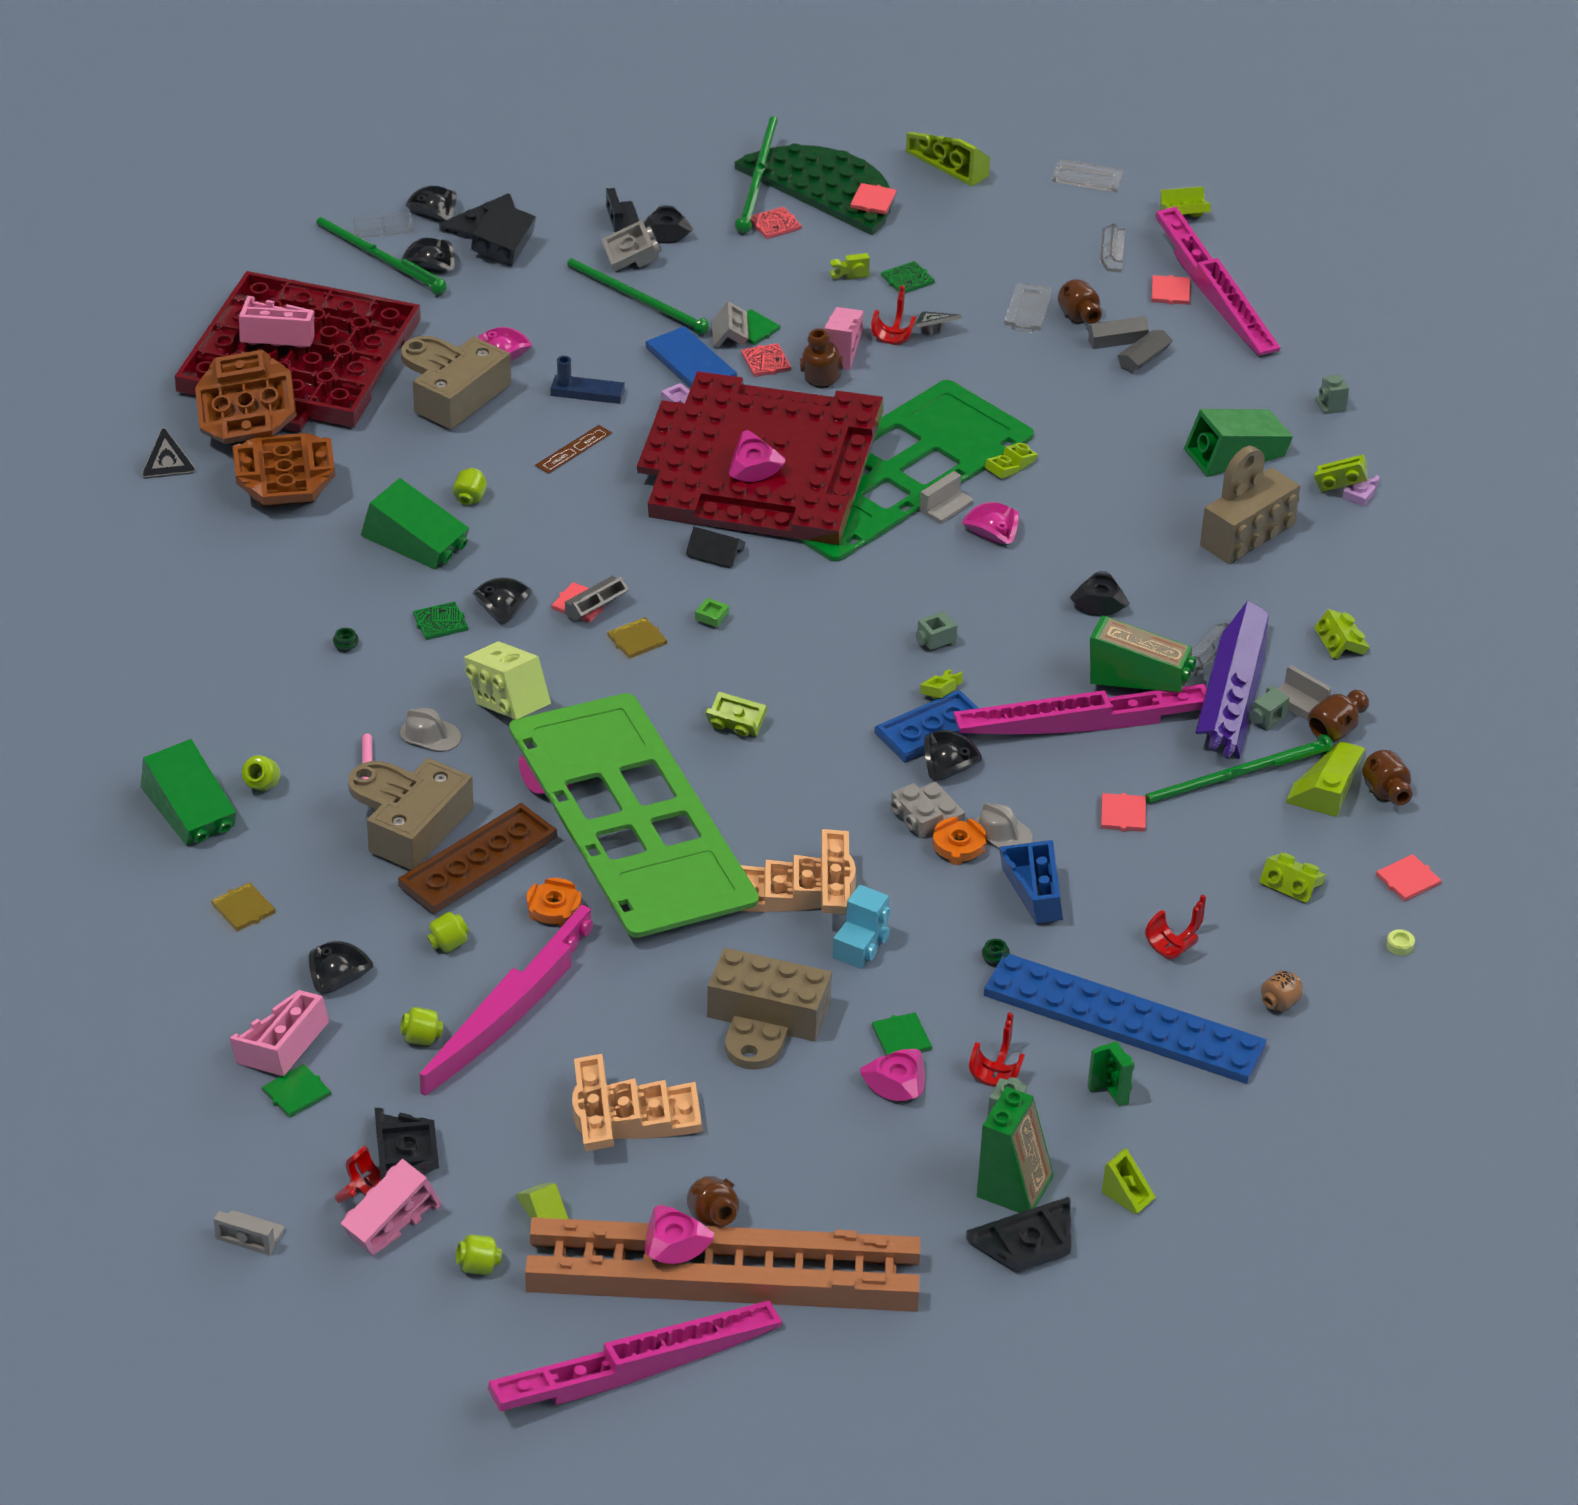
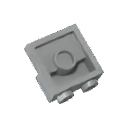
M642 220L601 239L615 271L625 268L636 262L638 268L648 265L659 259L657 253L661 252L651 227L646 228Z
M936 781L921 788L912 783L892 792L890 807L893 813L898 815L906 823L908 829L913 831L920 839L933 834L935 826L946 818L959 817L958 821L965 820V812Z

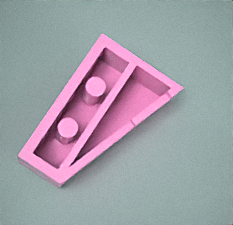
M247 296L239 315L240 342H247L251 345L264 343L271 344L272 346L294 345L297 348L311 347L314 339V310L286 305V308L274 306V301L267 300L265 304L254 301L252 296Z
M836 307L833 314L830 315L824 330L828 332L830 342L838 348L839 355L842 356L843 369L850 370L863 331L864 311Z
M298 990L272 1008V1014L261 1022L259 1019H256L250 1023L251 1028L240 1036L237 1033L231 1036L229 1039L236 1063L284 1076L329 1023L323 996Z
M401 1159L396 1166L388 1170L386 1176L376 1187L371 1188L365 1198L346 1214L340 1224L353 1241L374 1256L401 1236L399 1230L410 1222L416 1225L422 1220L421 1214L431 1207L436 1210L442 1204L427 1177Z

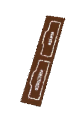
M598 425L535 464V466L550 473L609 436L612 432Z

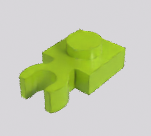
M868 253L846 255L845 261L831 260V267L837 268L836 270L829 271L831 278L837 279L843 276V274H845L846 279L869 277L870 257Z
M949 669L944 671L942 676L934 675L920 684L921 694L932 696L933 699L943 698L957 689L956 685L963 683V672L960 671L957 674H952V670Z

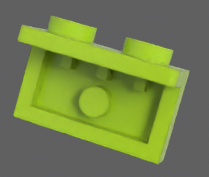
M1202 186L1160 190L1161 210L1177 207L1181 214H1190L1192 217L1204 216L1205 212H1211V203L1204 200V187Z
M1364 454L1317 466L1314 478L1320 492L1368 481L1367 461Z
M1327 609L1314 629L1331 657L1338 659L1345 649L1365 655L1370 647L1364 639L1365 635L1354 623L1355 619L1346 612L1340 613Z
M718 691L712 708H707L705 714L710 725L717 729H724L725 727L734 730L735 733L741 736L752 735L757 737L768 708L764 704Z
M1280 852V854L1267 858L1259 882L1306 903L1310 901L1314 888L1323 885L1327 874L1320 872V868L1310 863H1304L1303 865L1296 862L1294 856Z

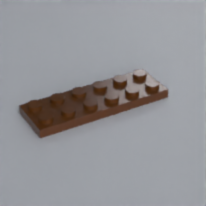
M519 803L399 877L398 886L435 914L557 838V829L523 803Z

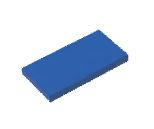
M685 326L646 341V348L690 388L697 371L737 377L735 370Z
M957 690L943 698L934 700L875 726L874 733L905 763L925 754L924 737L926 734L938 730H950L960 733L954 718V712L978 709V707L965 694ZM960 733V734L966 736V735H969V734H971V733Z

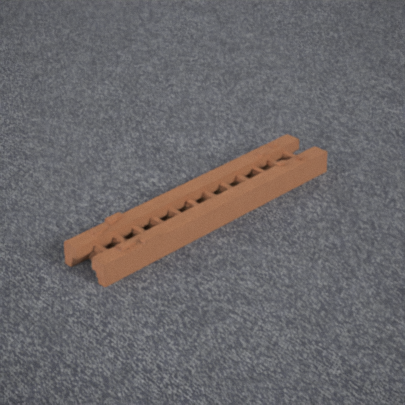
M532 1217L531 1246L554 1247V1255H527L525 1269L526 1292L753 1304L770 1301L773 1305L918 1312L919 1275L896 1274V1265L893 1264L919 1266L920 1237L857 1234L855 1230L815 1232L706 1226L714 1232V1239L699 1254L705 1255V1264L683 1262L668 1264L657 1262L646 1254L645 1240L649 1223ZM567 1248L584 1249L583 1258L566 1257ZM597 1249L614 1250L613 1259H603V1256H596ZM626 1252H644L643 1261L626 1260ZM714 1255L735 1256V1265L713 1264ZM743 1257L765 1258V1267L743 1266ZM773 1258L795 1259V1268L773 1267ZM833 1259L854 1260L855 1271L833 1270ZM803 1260L825 1261V1270L803 1269ZM863 1263L885 1264V1273L863 1272Z

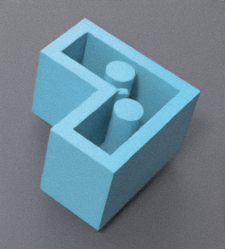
M859 884L847 901L846 922L833 938L834 959L863 969L868 960L874 959L877 948L881 943L887 941L890 933V928L887 927L891 914L889 895Z

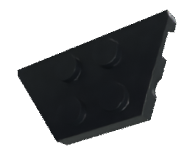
M510 193L494 199L515 208ZM494 200L485 202L480 206L439 223L440 231L446 233L448 230H453L458 233V237L472 239L473 233Z
M374 1108L381 1180L386 1176L388 1170L396 1166L401 1159L405 1160L423 1175L439 1168L434 1120L423 1117L416 1118L401 1112L398 1117L384 1114L383 1108Z
M1068 1196L969 1229L966 1232V1239L1017 1272L1071 1254V1199Z

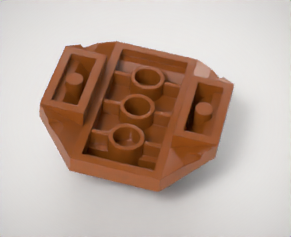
M263 350L214 358L209 366L210 369L202 376L195 387L201 433L224 444L250 440L255 437L273 436L297 416L290 370L271 358Z
M307 433L262 436L247 440L242 445L239 443L233 446L236 484L249 493L260 507L313 503L327 484L335 477L331 438H320Z

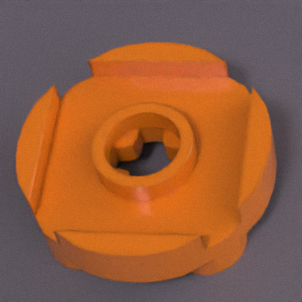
M950 817L940 821L935 826L932 837L934 850L940 856L948 859L949 863L953 865H960L964 861L975 859L983 854L986 847V832L983 826L975 820L967 818V822L958 821L959 817Z
M562 878L545 879V883L539 886L535 883L529 888L526 896L527 909L532 920L548 924H558L560 926H563L582 904L581 893L575 889V884ZM553 899H558V902L553 903L552 901Z

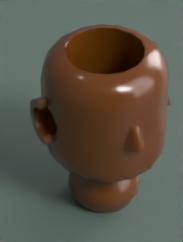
M1073 279L1061 287L1057 299L1059 306L1064 311V317H1069L1077 323L1084 322L1087 324L1097 323L1102 315L1100 298L1087 282L1081 279Z
M814 329L808 335L809 344L805 347L802 358H800V370L804 372L806 380L811 385L826 387L839 380L841 370H843L842 356L839 355L838 348L830 342V336L826 330Z
M1352 690L1347 696L1342 694L1330 695L1314 706L1308 714V724L1312 733L1317 738L1322 734L1327 735L1331 738L1332 743L1340 740L1358 726L1359 713H1363L1368 709L1369 699L1361 690Z
M1378 750L1369 755L1362 768L1363 778L1369 785V793H1374L1379 799L1391 801L1395 805L1407 804L1413 795L1410 786L1411 773L1398 754L1391 750Z
M705 1176L696 1180L691 1185L687 1194V1206L690 1213L704 1226L724 1227L731 1224L736 1219L739 1211V1199L736 1191L733 1189L735 1184L727 1178L723 1180L715 1176Z

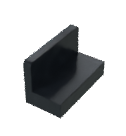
M606 188V209L614 232L639 222L633 202H619L615 188Z
M693 526L686 555L723 566L733 567L737 550L743 552L746 542L739 538Z

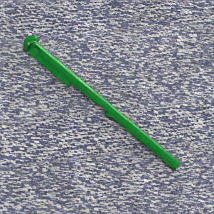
M775 116L769 118L741 218L735 221V228L740 233H747L752 228L750 219L778 122Z
M323 217L317 219V225L432 288L431 291L434 295L445 293L447 284L442 278L431 274L406 259L401 261L379 250L375 244L366 242Z
M570 258L567 262L569 267L694 327L697 335H703L709 330V322L705 318L696 320L694 317L573 258Z
M1322 734L1318 736L1315 742L1147 793L1145 795L1148 804L1218 782L1229 781L1234 777L1269 766L1283 765L1321 752L1327 754L1331 751L1333 743L1329 736Z

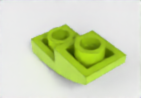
M1017 443L1005 447L1003 455L987 459L985 468L1002 479L1026 468L1037 459L1038 454L1032 451L1027 444Z

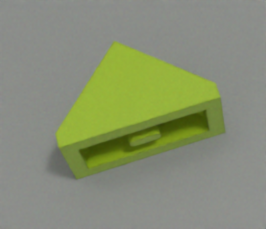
M1127 1148L1122 1149L1105 1164L1102 1185L1103 1194L1134 1214L1139 1213L1156 1198Z
M542 1183L516 1193L517 1199L531 1220L532 1217L568 1219L556 1183Z

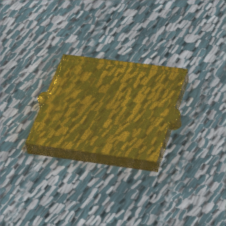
M646 617L607 632V636L616 644V648L620 649L629 659L667 644V639L659 632V627H655Z
M251 882L234 890L229 889L228 893L211 900L212 905L236 931L252 924H258L260 920L276 913V909Z

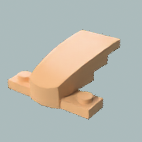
M822 829L821 858L794 855L793 862L766 860L765 867L741 865L759 894L758 904L755 907L741 911L786 912L821 908V913L846 915L847 901L856 889L855 863L851 855H849V831Z
M602 1054L574 1059L577 1086H575L572 1096L573 1120L576 1129L583 1135L585 1152L614 1147V1139L661 1138L703 1132L696 1082L667 1087L666 1080L637 1086L636 1079L634 1078L607 1085Z

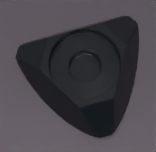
M436 185L425 186L410 196L406 202V207L420 216L435 221H444L453 217L456 205V191Z
M671 205L659 206L644 222L646 228L651 227L656 240L661 242L679 240L693 230L687 219Z
M428 237L418 239L407 248L402 259H406L428 272H446L454 269L455 266L454 249L448 240Z
M1106 571L1094 573L1070 596V599L1079 608L1096 615L1113 614L1130 604L1115 579Z
M501 577L484 582L472 594L497 621L503 623L510 621L516 615L533 590L521 581Z
M938 730L930 732L924 737L928 774L933 780L946 779L982 761V755L972 741L960 733L950 730Z
M343 941L324 943L315 947L309 953L311 978L315 990L319 993L336 991L358 980L373 968V962L361 949Z

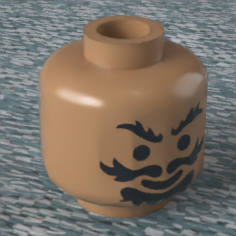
M1280 970L1273 974L1261 986L1264 1005L1278 1012H1284L1291 1008L1302 997L1303 986L1301 980L1292 972Z

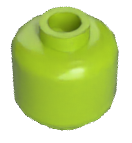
M467 468L461 470L457 474L452 492L463 505L477 504L484 496L487 480L478 469Z
M257 755L247 759L243 764L241 771L242 779L250 788L267 791L275 787L279 782L280 768L273 759Z
M446 912L430 922L429 931L431 934L427 935V939L434 950L440 948L443 952L450 953L467 942V934L470 931L459 913L454 915L452 912Z
M412 1007L408 1013H403L400 1035H404L407 1043L430 1046L434 1043L435 1038H441L443 1021H439L438 1013L435 1010Z
M470 1234L457 1244L456 1264L460 1265L464 1273L488 1275L492 1273L495 1265H500L502 1250L497 1247L493 1237Z

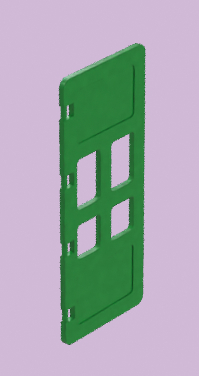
M942 380L881 417L874 441L895 428L905 431L919 441L889 460H882L873 453H869L865 468L870 472L861 478L840 545L797 540L830 561H842L861 546L872 542L908 519L916 511L919 512L921 491L953 471L962 475L961 483L971 479L986 469L985 463L987 459L1003 455L1005 443L1010 442L1012 443L1011 445L1017 443L1026 444L1033 439L1034 430L954 381ZM932 452H939L958 464L928 484H921L902 472ZM887 482L909 496L890 508H883L863 495ZM906 506H909V507H910V509H908V510L905 511V512H904L903 510H901L902 508H904V507H906ZM853 539L858 540V542H856L853 545L849 543Z

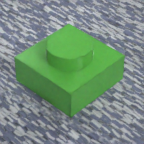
M706 598L695 611V620L718 627L729 614V605Z

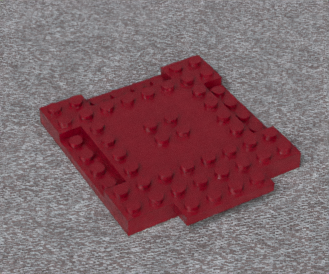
M246 271L174 376L176 392L196 395L195 387L202 376L210 369L209 366L214 358L263 350L271 358L289 369L292 374L297 416L282 429L301 432L309 419L346 427H355L371 401V391L399 346H403L409 340L421 320L420 305ZM247 296H252L254 301L265 304L267 300L274 301V306L286 308V305L314 310V339L311 347L297 348L294 345L272 346L271 344L264 343L251 345L247 342H240L239 315Z
M697 371L685 403L661 401L637 464V473L657 476L647 503L649 517L840 545L883 414V397L836 390L834 397L751 386L744 385L743 377ZM743 431H751L786 459L785 464L774 475L754 482L741 481L729 475L730 463Z

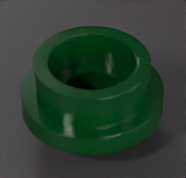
M340 628L333 637V645L343 651L351 650L359 643L358 635L351 628Z
M990 939L982 948L983 959L993 964H999L1003 956L1006 958L1010 954L1007 944L1001 939Z

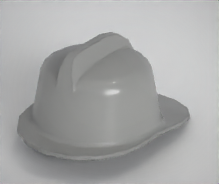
M431 708L409 709L406 723L400 729L401 738L405 742L439 752L454 749L461 740V734L457 727L441 720L439 714Z
M990 803L983 805L982 812L975 821L985 829L986 841L997 848L1032 843L1033 835L1030 829L1016 820L1015 814L1009 806Z

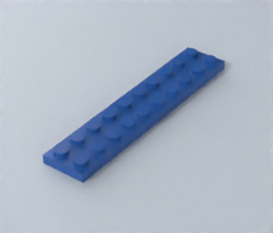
M1009 954L1006 958H1004L1005 956L1001 958L984 987V996L1244 1084L1248 1083L1266 1048L1267 1039L1012 954Z

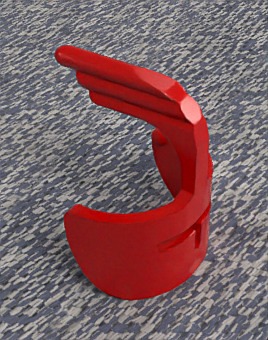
M903 285L899 287L893 327H889L881 321L879 310H875L872 317V334L876 339L886 344L898 345L907 341L916 321V317L912 316L908 327L899 328L904 312L905 287Z
M1203 894L1200 896V900L1193 907L1189 926L1179 935H1174L1166 921V912L1163 909L1151 918L1146 926L1145 936L1157 953L1167 959H1174L1196 945L1199 936L1195 933L1203 923L1206 896Z
M1011 1012L1007 1013L1002 1045L997 1061L992 1062L983 1055L980 1050V1043L975 1042L969 1061V1070L976 1080L985 1085L996 1087L1000 1078L1005 1080L1017 1078L1025 1059V1054H1019L1017 1063L1012 1065L1004 1064L1012 1039L1014 1015Z
M366 1145L347 1159L346 1170L350 1177V1183L340 1190L334 1198L339 1204L353 1198L356 1189L366 1196L371 1187H376L381 1181L380 1170L372 1161ZM368 1171L369 1174L364 1178V1181L360 1174L363 1175Z

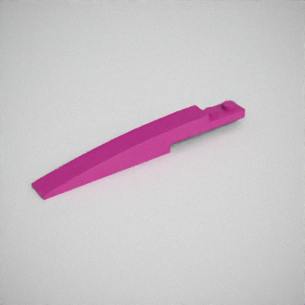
M1172 207L1156 211V220L1175 246L1174 255L1201 292L1234 331L1259 356L1280 351L1281 347L1219 258L1213 259L1179 209Z
M1204 684L1185 686L1182 692L1157 690L1108 697L1106 691L1103 690L954 712V718L960 733L1045 734L1158 724L1161 721V715L1201 710L1207 689Z
M581 904L523 972L514 968L510 970L421 1071V1094L426 1096L480 1055L520 1020L571 967V953L575 951L579 941L584 936H588L592 930L591 908Z
M765 1301L606 1342L602 1352L490 1380L488 1391L499 1412L550 1398L553 1399L555 1405L617 1388L720 1352L782 1326V1320L771 1302Z

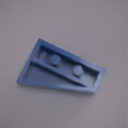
M1053 840L999 847L1002 870L1035 923L1063 920Z

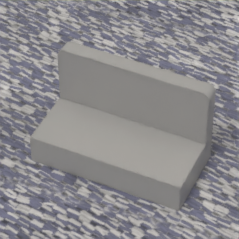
M729 301L712 319L713 346L715 348H718L727 337L741 345L748 340L747 311Z
M953 471L921 491L920 512L942 524L972 505L973 498L960 491L961 475Z
M1292 665L1287 668L1285 683L1277 688V690L1290 697L1288 710L1308 720V714L1311 709L1331 695V687Z
M234 1210L230 1211L229 1214L218 1211L214 1218L216 1239L267 1255L272 1253L284 1233L283 1225Z

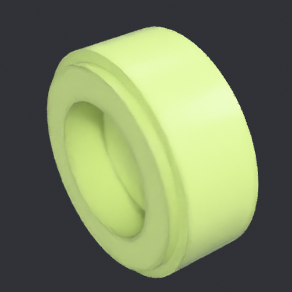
M1393 930L1387 936L1386 947L1395 955H1408L1414 949L1415 938L1406 930Z

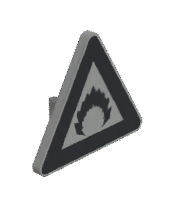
M922 311L916 319L914 327L926 326V331L932 334V325L937 324V329L944 331V322L961 319L962 314Z
M161 428L142 471V476L152 477L194 472L195 466L168 430Z

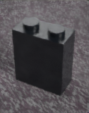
M494 200L473 233L471 250L513 266L534 232L536 216Z

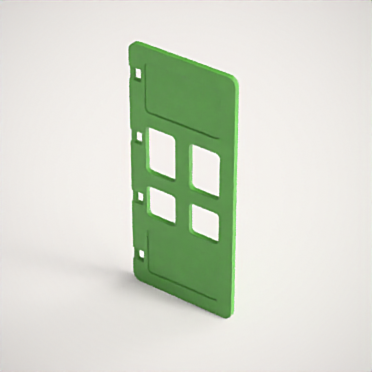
M622 693L517 720L514 719L510 722V735L521 749L527 764L547 798L552 802L554 810L578 851L581 852L586 860L588 868L611 907L617 913L618 919L628 935L636 938L749 909L758 904V892L634 695ZM532 742L535 748L528 749L525 743ZM653 764L657 767L675 798L649 805H641L620 771ZM599 777L603 780L621 812L587 819L566 785ZM563 794L566 801L559 802L556 796ZM680 815L687 816L700 838L670 846L665 845L652 823ZM631 829L645 852L615 860L610 859L597 837ZM595 848L598 855L591 856L588 850ZM628 904L631 911L623 912L620 905Z

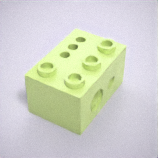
M498 641L464 657L466 663L465 673L470 679L476 704L516 720L551 704L539 656Z

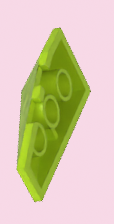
M915 132L907 133V153L972 187L989 176L990 157L975 146L956 138Z
M1340 741L1330 752L1325 754L1294 782L1286 803L1337 817L1365 753V748Z

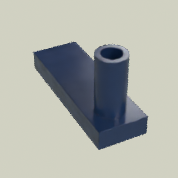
M560 356L557 358V375L555 374L550 391L551 396L621 404L625 391V382L571 376V358Z

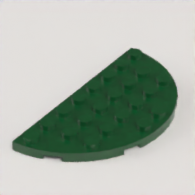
M793 143L787 146L770 148L766 167L760 182L870 235H874L885 224L886 217L891 212V205L886 214L850 208L851 202L861 183L890 188L885 177L866 160L849 154L848 151L821 146ZM760 150L746 154L735 161V169L753 177Z

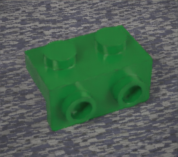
M1117 1041L1098 1046L1091 1051L1087 1088L1090 1092L1106 1088L1120 1107L1129 1103L1130 1090H1132V1073L1135 1065L1132 1057L1124 1052Z

